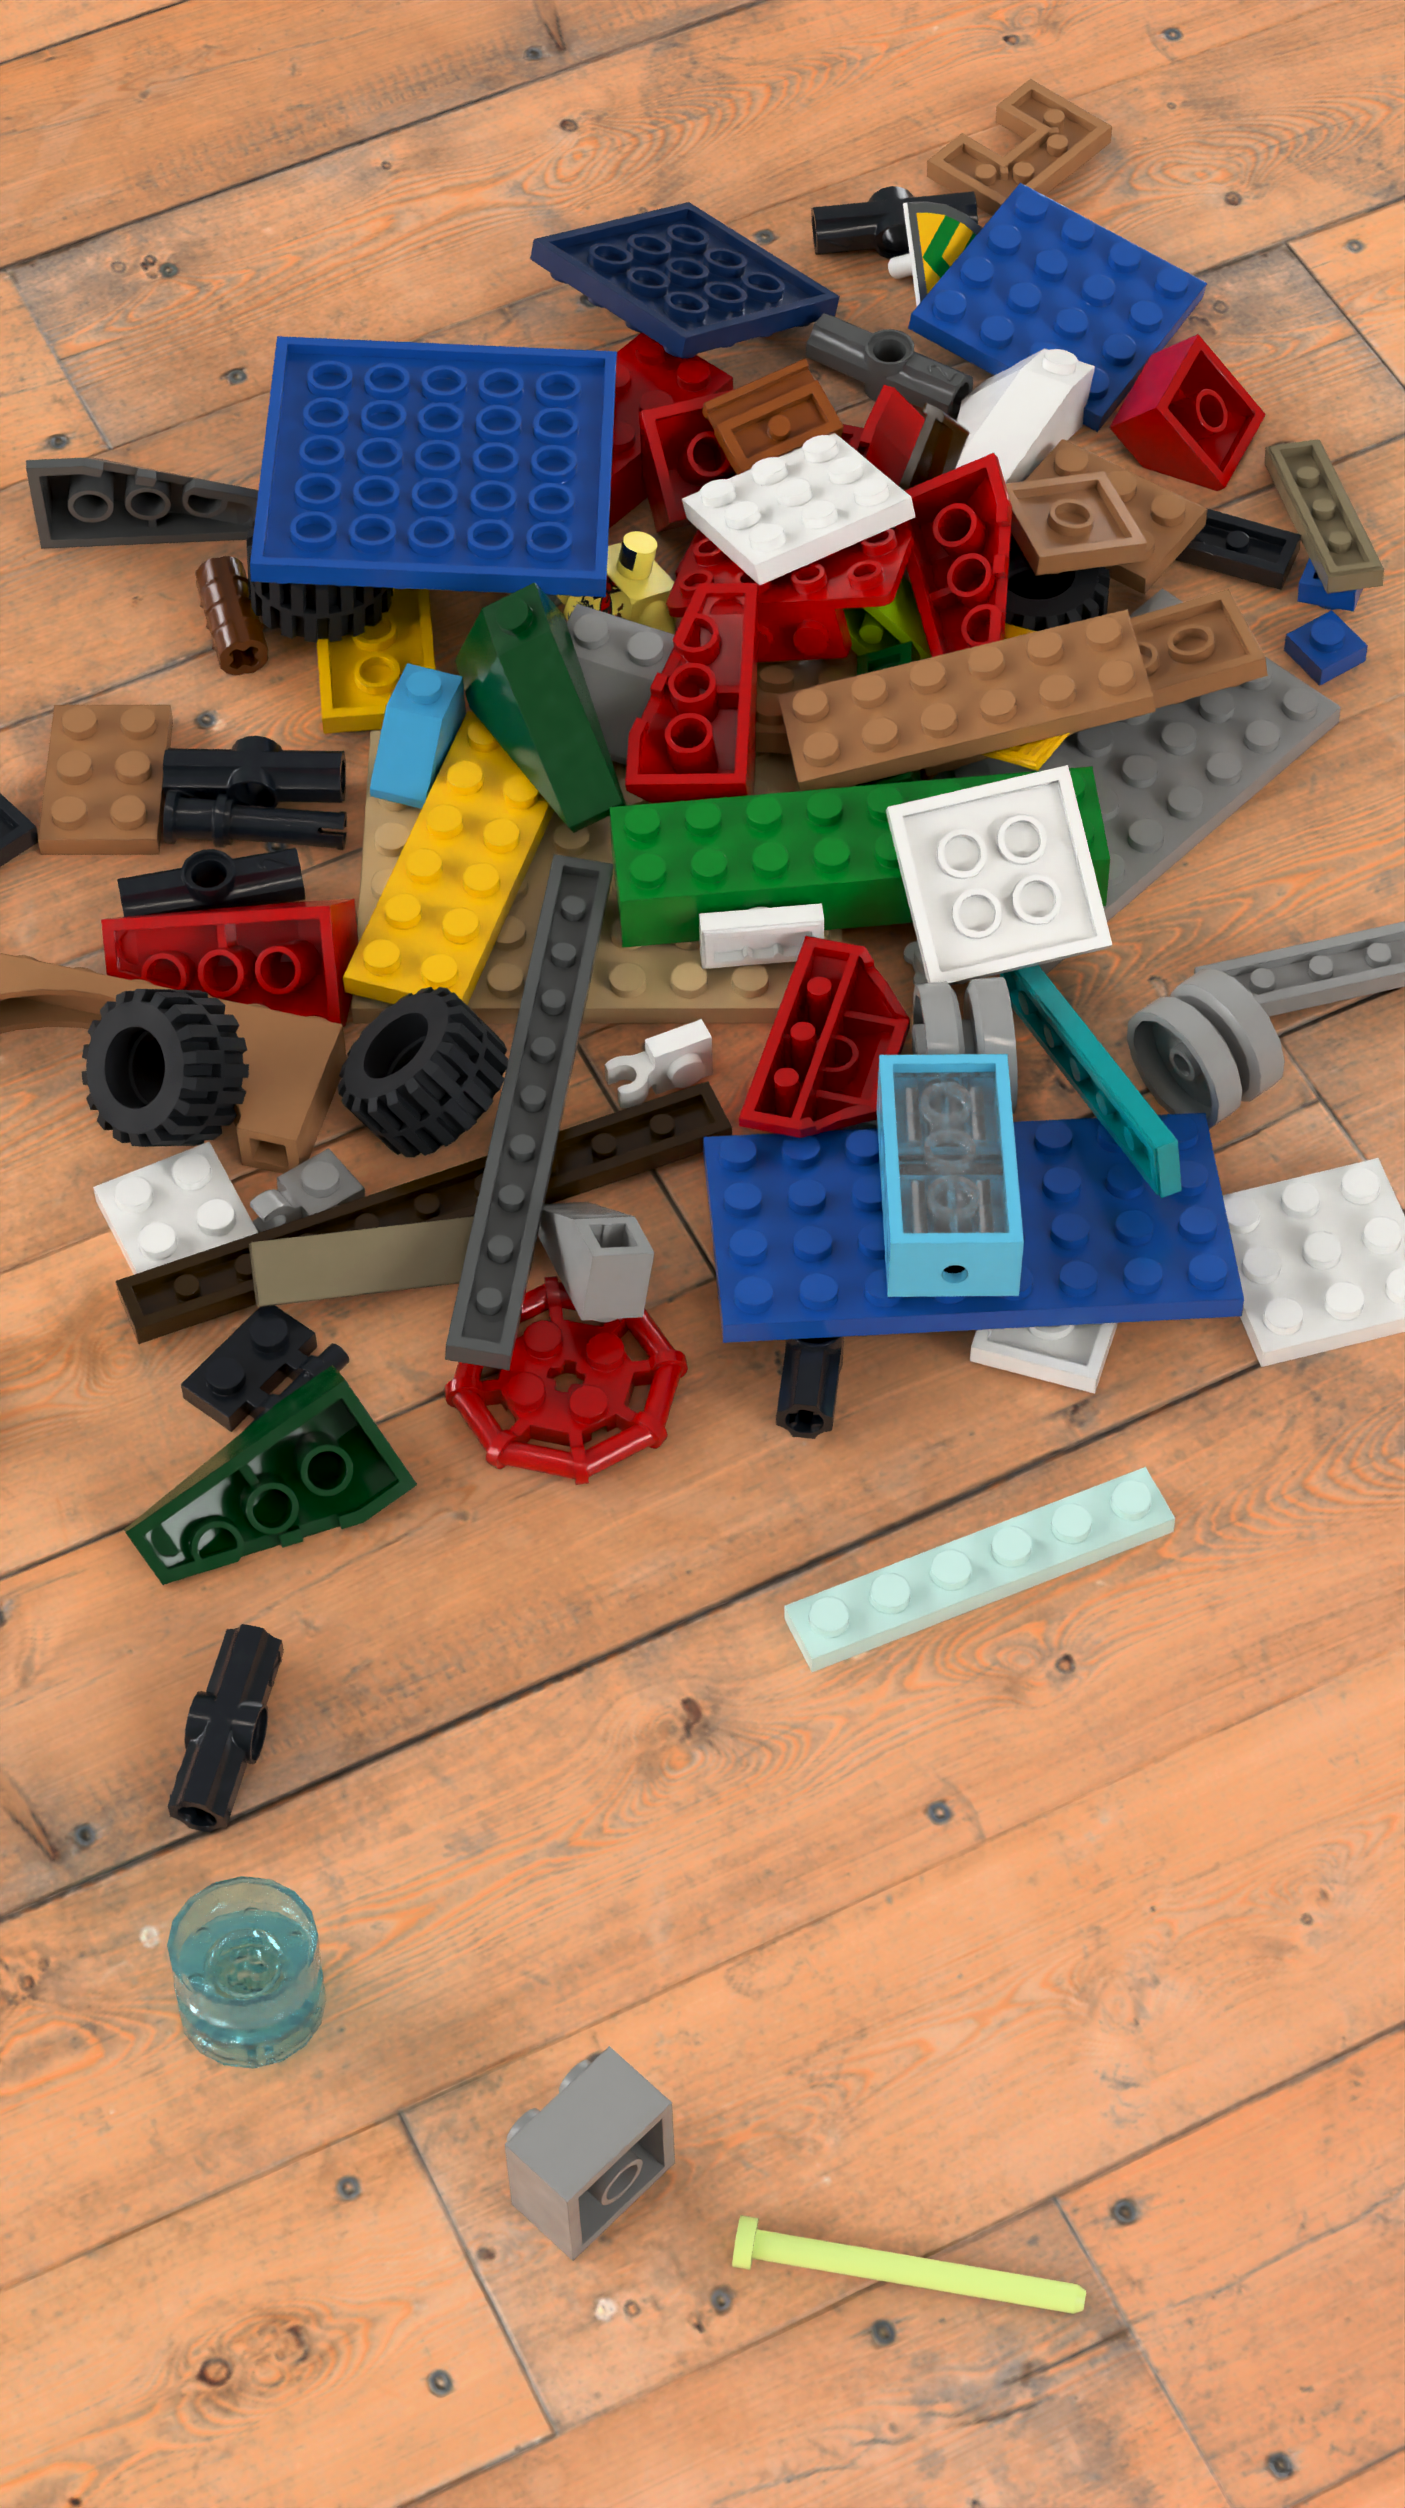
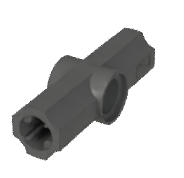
M823 313L814 323L811 335L806 342L807 358L864 382L865 393L875 402L883 385L895 387L909 403L923 408L926 402L944 411L956 420L961 401L973 389L972 376L915 352L914 342L911 337L895 329H883L871 333L835 316Z

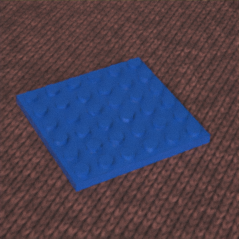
M277 336L250 558L251 582L514 593L535 582L546 595L606 597L617 351Z

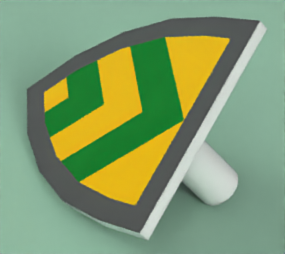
M933 202L903 203L909 254L891 258L888 263V270L895 279L913 275L917 306L982 229L967 214L947 204Z

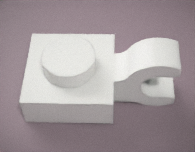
M700 1019L645 1039V1051L631 1056H618L609 1060L605 1064V1080L608 1085L620 1080L632 1081L630 1084L618 1087V1103L620 1107L630 1108L641 1104L647 1098L650 1087H652L657 1095L674 1088L691 1086L701 1078L712 1075V1037L704 1022Z

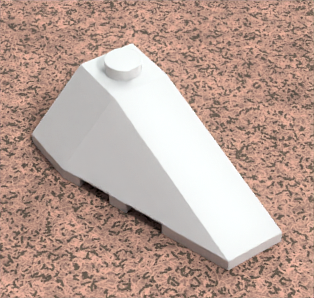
M1044 348L1012 367L984 380L961 401L957 422L969 430L970 434L956 468L995 453L999 460L1005 484L1024 481L1062 439L1067 441L1083 426L1084 407L1088 402L1095 366L1078 361L1077 357L1068 351L1060 349L1047 350Z

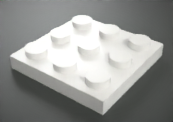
M836 433L810 438L802 447L780 457L762 459L756 462L751 469L729 479L711 481L705 484L699 492L682 498L687 519L758 583L759 586L916 517L912 497Z
M1068 765L887 807L888 823L928 983L947 981L951 986L971 981V979L985 978L1108 949L1112 946Z
M1379 1158L1223 1195L1244 1296L1243 1311L1240 1318L1261 1367L1405 1332V1216Z

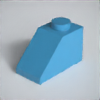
M409 663L406 664L386 705L370 784L371 797L422 809L466 715L463 676Z

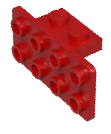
M890 528L765 584L758 585L757 662L847 658L852 642L843 609L881 607L893 602L914 546L912 532L909 529ZM708 538L702 539L692 544L688 549L666 602L669 615L675 618L684 616L697 585L700 583L756 582Z

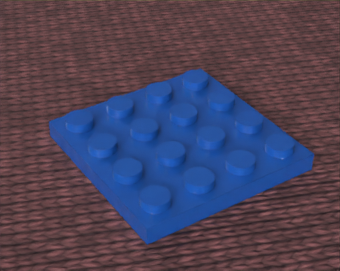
M1020 183L911 313L908 329L992 375L1012 367L1044 348L1047 350L1060 349L1074 354L1078 361L1095 366L1088 402L1084 407L1083 425L1098 432L1130 392L1149 357L1166 346L1202 300L1207 283Z

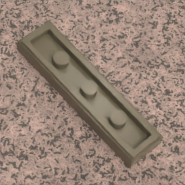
M1317 439L1266 447L1265 466L1298 534L1301 535V541L1326 593L1383 586L1384 568L1321 441Z
M474 1216L249 1243L256 1307L460 1283Z

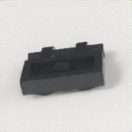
M275 1305L259 1307L181 1383L183 1398L232 1432L248 1415L254 1418V1420L245 1429L282 1399L331 1365L340 1372L349 1363L350 1359L347 1353L334 1343L330 1344L318 1357L309 1356L317 1348L315 1332ZM287 1377L293 1380L280 1395H269Z

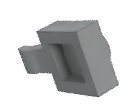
M328 1148L278 1176V1190H267L251 1200L250 1207L259 1216L252 1222L259 1233L365 1197V1188Z

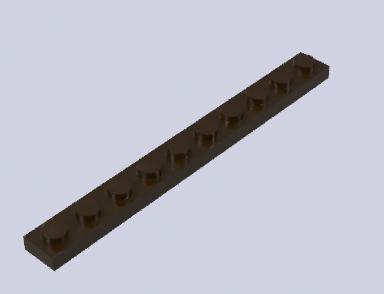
M707 1081L559 1131L544 1204L555 1203L702 1153L704 1137L732 1135V1126L709 1082ZM487 1156L117 1280L118 1295L138 1344L255 1305L256 1299L249 1243L473 1217Z

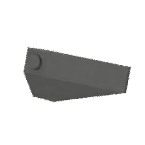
M94 457L26 460L27 477L41 549L246 540L248 530L253 529L252 522L256 517L259 490Z

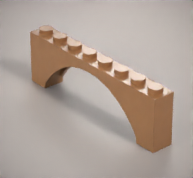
M0 953V1034L15 1030L44 1027L89 1029L93 1020H101L100 1009L107 1001L116 1002L117 994L124 991H135L136 989L171 988L156 986L141 979L128 980L99 974L84 967L70 968L46 963L27 955L13 956ZM219 999L226 1005L225 1014H233L239 1024L236 1034L238 1037L245 1038L247 1051L243 1053V1063L249 1064V1078H243L242 1088L246 1091L243 1104H235L234 1106L237 1116L233 1121L237 1130L242 1165L284 1174L307 1161L312 1153L341 1077L339 1074L341 1067L347 1060L343 1025L330 1022L318 1016L304 1017L271 1010L261 1004L247 1005Z

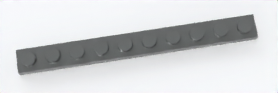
M553 855L509 1055L508 1068L505 1073L447 1337L445 1360L510 1370L610 892L614 864Z

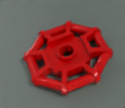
M544 1277V1284L526 1292L519 1324L547 1310L550 1321L540 1320L533 1322L525 1329L522 1336L516 1338L510 1370L501 1369L498 1379L480 1381L484 1366L458 1362L453 1380L445 1385V1399L449 1406L457 1408L487 1452V1463L496 1469L512 1466L574 1479L575 1485L589 1484V1477L647 1447L657 1449L664 1443L668 1437L665 1429L679 1379L687 1373V1360L684 1353L673 1348L645 1308L643 1317L620 1318L606 1322L602 1327L564 1320L562 1308L574 1311L576 1309L562 1282H558V1277ZM628 1330H630L649 1359L631 1361L621 1340ZM561 1374H574L576 1378L584 1382L582 1384H571L568 1392H562L557 1390L554 1378ZM651 1384L643 1412L637 1413L628 1408L634 1386ZM501 1404L506 1412L509 1409L515 1418V1424L509 1430H502L487 1406ZM604 1426L607 1427V1432L615 1428L621 1430L620 1433L585 1450L583 1444L592 1440L593 1432ZM530 1439L568 1446L570 1452L529 1444L528 1442Z

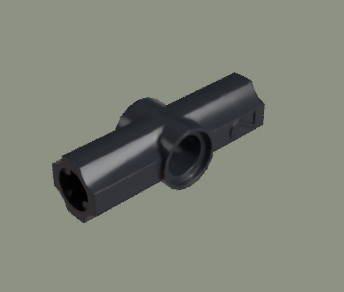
M890 186L875 192L868 202L811 208V223L815 254L876 249L880 256L887 259L909 254L903 203L933 202L947 204L967 214L978 224L977 203L974 191L913 197L910 191L905 188Z
M261 736L241 738L235 742L232 749L168 748V750H165L163 759V790L165 800L168 790H178L181 797L216 800L219 794H227L230 798L235 799L236 805L273 808L277 807L278 802L342 803V801H345L346 794L345 751L282 750L281 746L275 741Z
M296 848L234 859L219 850H201L188 857L182 868L117 879L124 917L280 904L306 899Z
M844 1337L786 1340L776 1425L788 1430L792 1437L815 1439L823 1432L832 1431L839 1374L843 1366Z
M241 1624L238 1628L226 1630L206 1692H197L190 1706L184 1738L186 1752L168 1803L170 1817L180 1820L188 1828L210 1833L214 1829L227 1828L247 1763L255 1764L262 1751L268 1725L267 1702L284 1653L282 1640L273 1637L264 1628Z

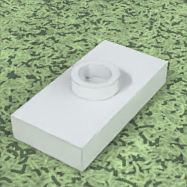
M822 903L772 908L754 907L749 910L699 914L702 969L797 961L805 936L824 939Z

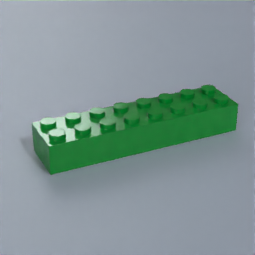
M1093 767L1069 768L1102 904L1106 906L1110 855ZM1040 771L609 807L612 862L614 864L613 870L622 948L700 941L699 914L749 910L754 907L772 908L822 903L824 930L913 923L888 823L887 807Z

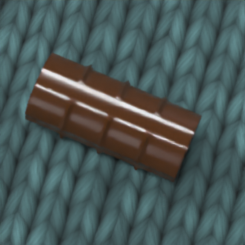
M231 556L208 559L198 567L195 574L196 585L201 599L200 607L204 609L207 619L206 628L210 630L213 640L212 649L216 651L220 668L224 672L235 676L254 673L268 661V647L263 633L264 624L260 622L259 616H256L251 608L248 579L243 563Z

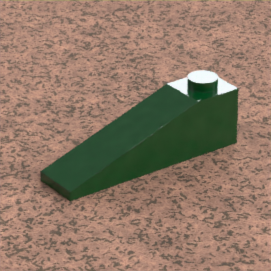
M535 582L483 607L455 659L459 675L463 676L464 691L470 709L573 833L610 816L609 807L627 806L564 614Z
M331 1365L273 1406L126 1527L124 1531L162 1585L238 1562L243 1556L278 1545L284 1548L303 1542L304 1537L336 1527L345 1529L364 1523L417 1486V1483L347 1381Z

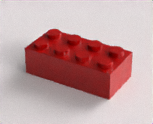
M640 333L617 352L609 528L647 498L642 477L639 412L733 389V377L698 355L692 358L672 356L664 350L661 344L644 333Z

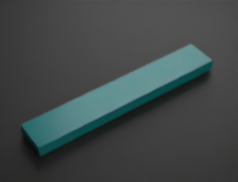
M1036 965L1000 974V977L1006 980L1012 1009L1156 1195L1163 1198L1182 1191L1178 1140L1041 967Z

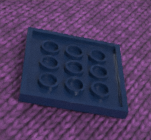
M690 202L536 238L533 240L530 260L549 271L553 279L569 284L586 295L590 303L606 308L624 320L628 328L646 334L661 344L668 354L679 358H692L696 354L720 347H732L738 342L757 337H769L775 332L794 327L809 326L812 322H816L823 313L835 316L840 298L837 294Z

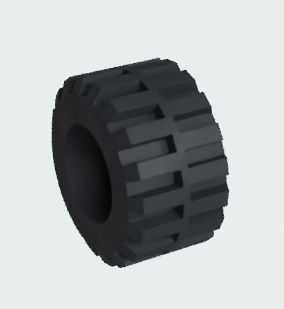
M255 519L252 522L253 529L248 530L246 538L249 600H251V608L255 615L262 616L263 624L270 629L280 628L281 635L291 639L296 636L304 637L305 642L317 643L318 639H329L330 642L342 641V636L349 634L355 637L365 633V626L374 627L382 620V613L389 611L393 588L251 582L250 558Z
M1011 533L1005 623L1033 631H1041L1106 615L1110 584L1109 569H1106V567H1096L1036 576Z
M432 987L423 988L416 994L410 993L400 998L392 1006L389 1005L361 1032L358 1040L351 1046L347 1053L348 1058L341 1067L339 1076L342 1079L338 1084V1094L342 1097L341 1102L391 1151L397 1155L402 1153L405 1157L415 1158L420 1153L425 1156L436 1152L443 1145L446 1147L456 1141L462 1133L475 1125L477 1119L488 1110L494 1101V1095L501 1089L505 1079L502 1075L508 1068V1058L505 1056L507 1048L504 1042L454 992L452 993L449 989L439 987L436 990Z
M172 989L124 991L116 995V1002L107 1001L100 1009L101 1020H93L88 1030L91 1041L90 1044H84L82 1058L87 1059L86 1071H82L83 1085H88L90 1091L86 1099L90 1110L99 1111L97 1122L104 1130H113V1138L119 1142L131 1143L132 1146L139 1147L195 1146L204 1144V1140H214L222 1134V1126H230L236 1118L237 1114L234 1106L235 1104H243L246 1091L242 1088L243 1078H249V1064L243 1063V1053L247 1051L245 1038L237 1036L236 1031L239 1024L233 1014H225L226 1005L217 998H208V993Z

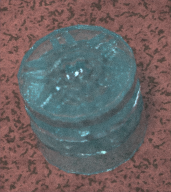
M244 1876L212 1883L187 1900L172 1921L167 1949L183 2031L201 2054L224 2066L252 2069L282 2062L305 2047L322 2023L326 2003L319 1938L310 1908L295 1891L271 1879Z

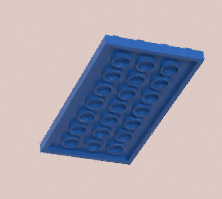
M1206 1113L1158 1115L1178 1140L1182 1191L1163 1198L1156 1195L1098 1118L1013 1122L1024 1240L1019 1296H887L878 1128L834 1130L802 1138L777 1133L704 1137L703 1156L723 1343L1240 1317L1243 1311L1244 1296Z

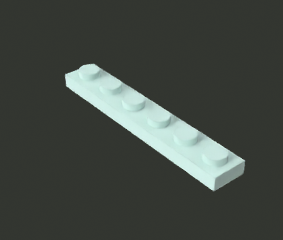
M1144 1467L785 1605L784 1619L811 1672H815L1174 1532L1175 1517L1147 1468Z

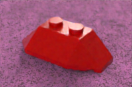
M805 936L739 1115V1126L802 1138L877 1120L879 1055H901L910 1029V1018L887 981L875 968L874 960L865 946Z

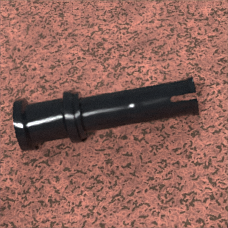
M168 790L163 817V837L165 843L175 844L178 838L209 840L213 841L215 847L225 848L226 845H232L234 839L337 848V850H344L347 832L324 831L322 828L343 830L344 827H347V812L340 811V813L236 805L235 799L230 798L227 794H219L215 800L181 797L178 790Z

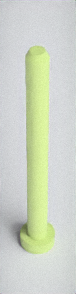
M740 2215L732 2267L750 2270L753 2259L1071 2314L1084 2310L1086 2290L1078 2284L758 2229L759 2218Z

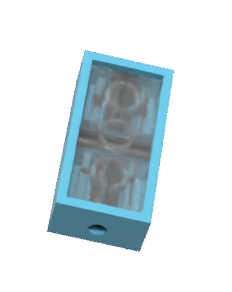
M1008 1054L879 1055L877 1126L887 1296H1019L1024 1240Z

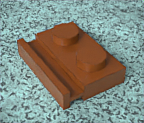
M806 358L705 402L702 412L705 419L711 423L715 431L714 435L736 475L751 469L756 462L762 459L780 457L802 447L810 438L833 433L842 437L844 428L819 381L815 380L809 371V364Z

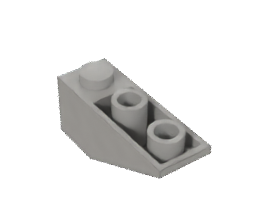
M589 1202L544 1204L538 1237L581 1321L611 1322L620 1318L643 1317L654 1251L635 1216Z

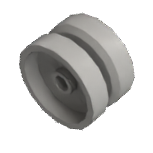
M1218 969L1200 970L1179 984L1172 991L1170 997H1159L1138 1011L1128 1021L1127 1041L1132 1060L1144 1084L1157 1102L1170 1114L1206 1113L1209 1129L1240 1107L1241 1101H1252L1273 1087L1283 1077L1285 1060L1281 1042L1269 1016L1250 991L1234 977Z
M1003 977L971 979L964 994V1019H961L956 992L947 981L915 984L912 1025L913 1055L1008 1054L1012 1112L1014 1114L1017 1108L1018 1096L1017 1052L1013 1012L1006 980Z

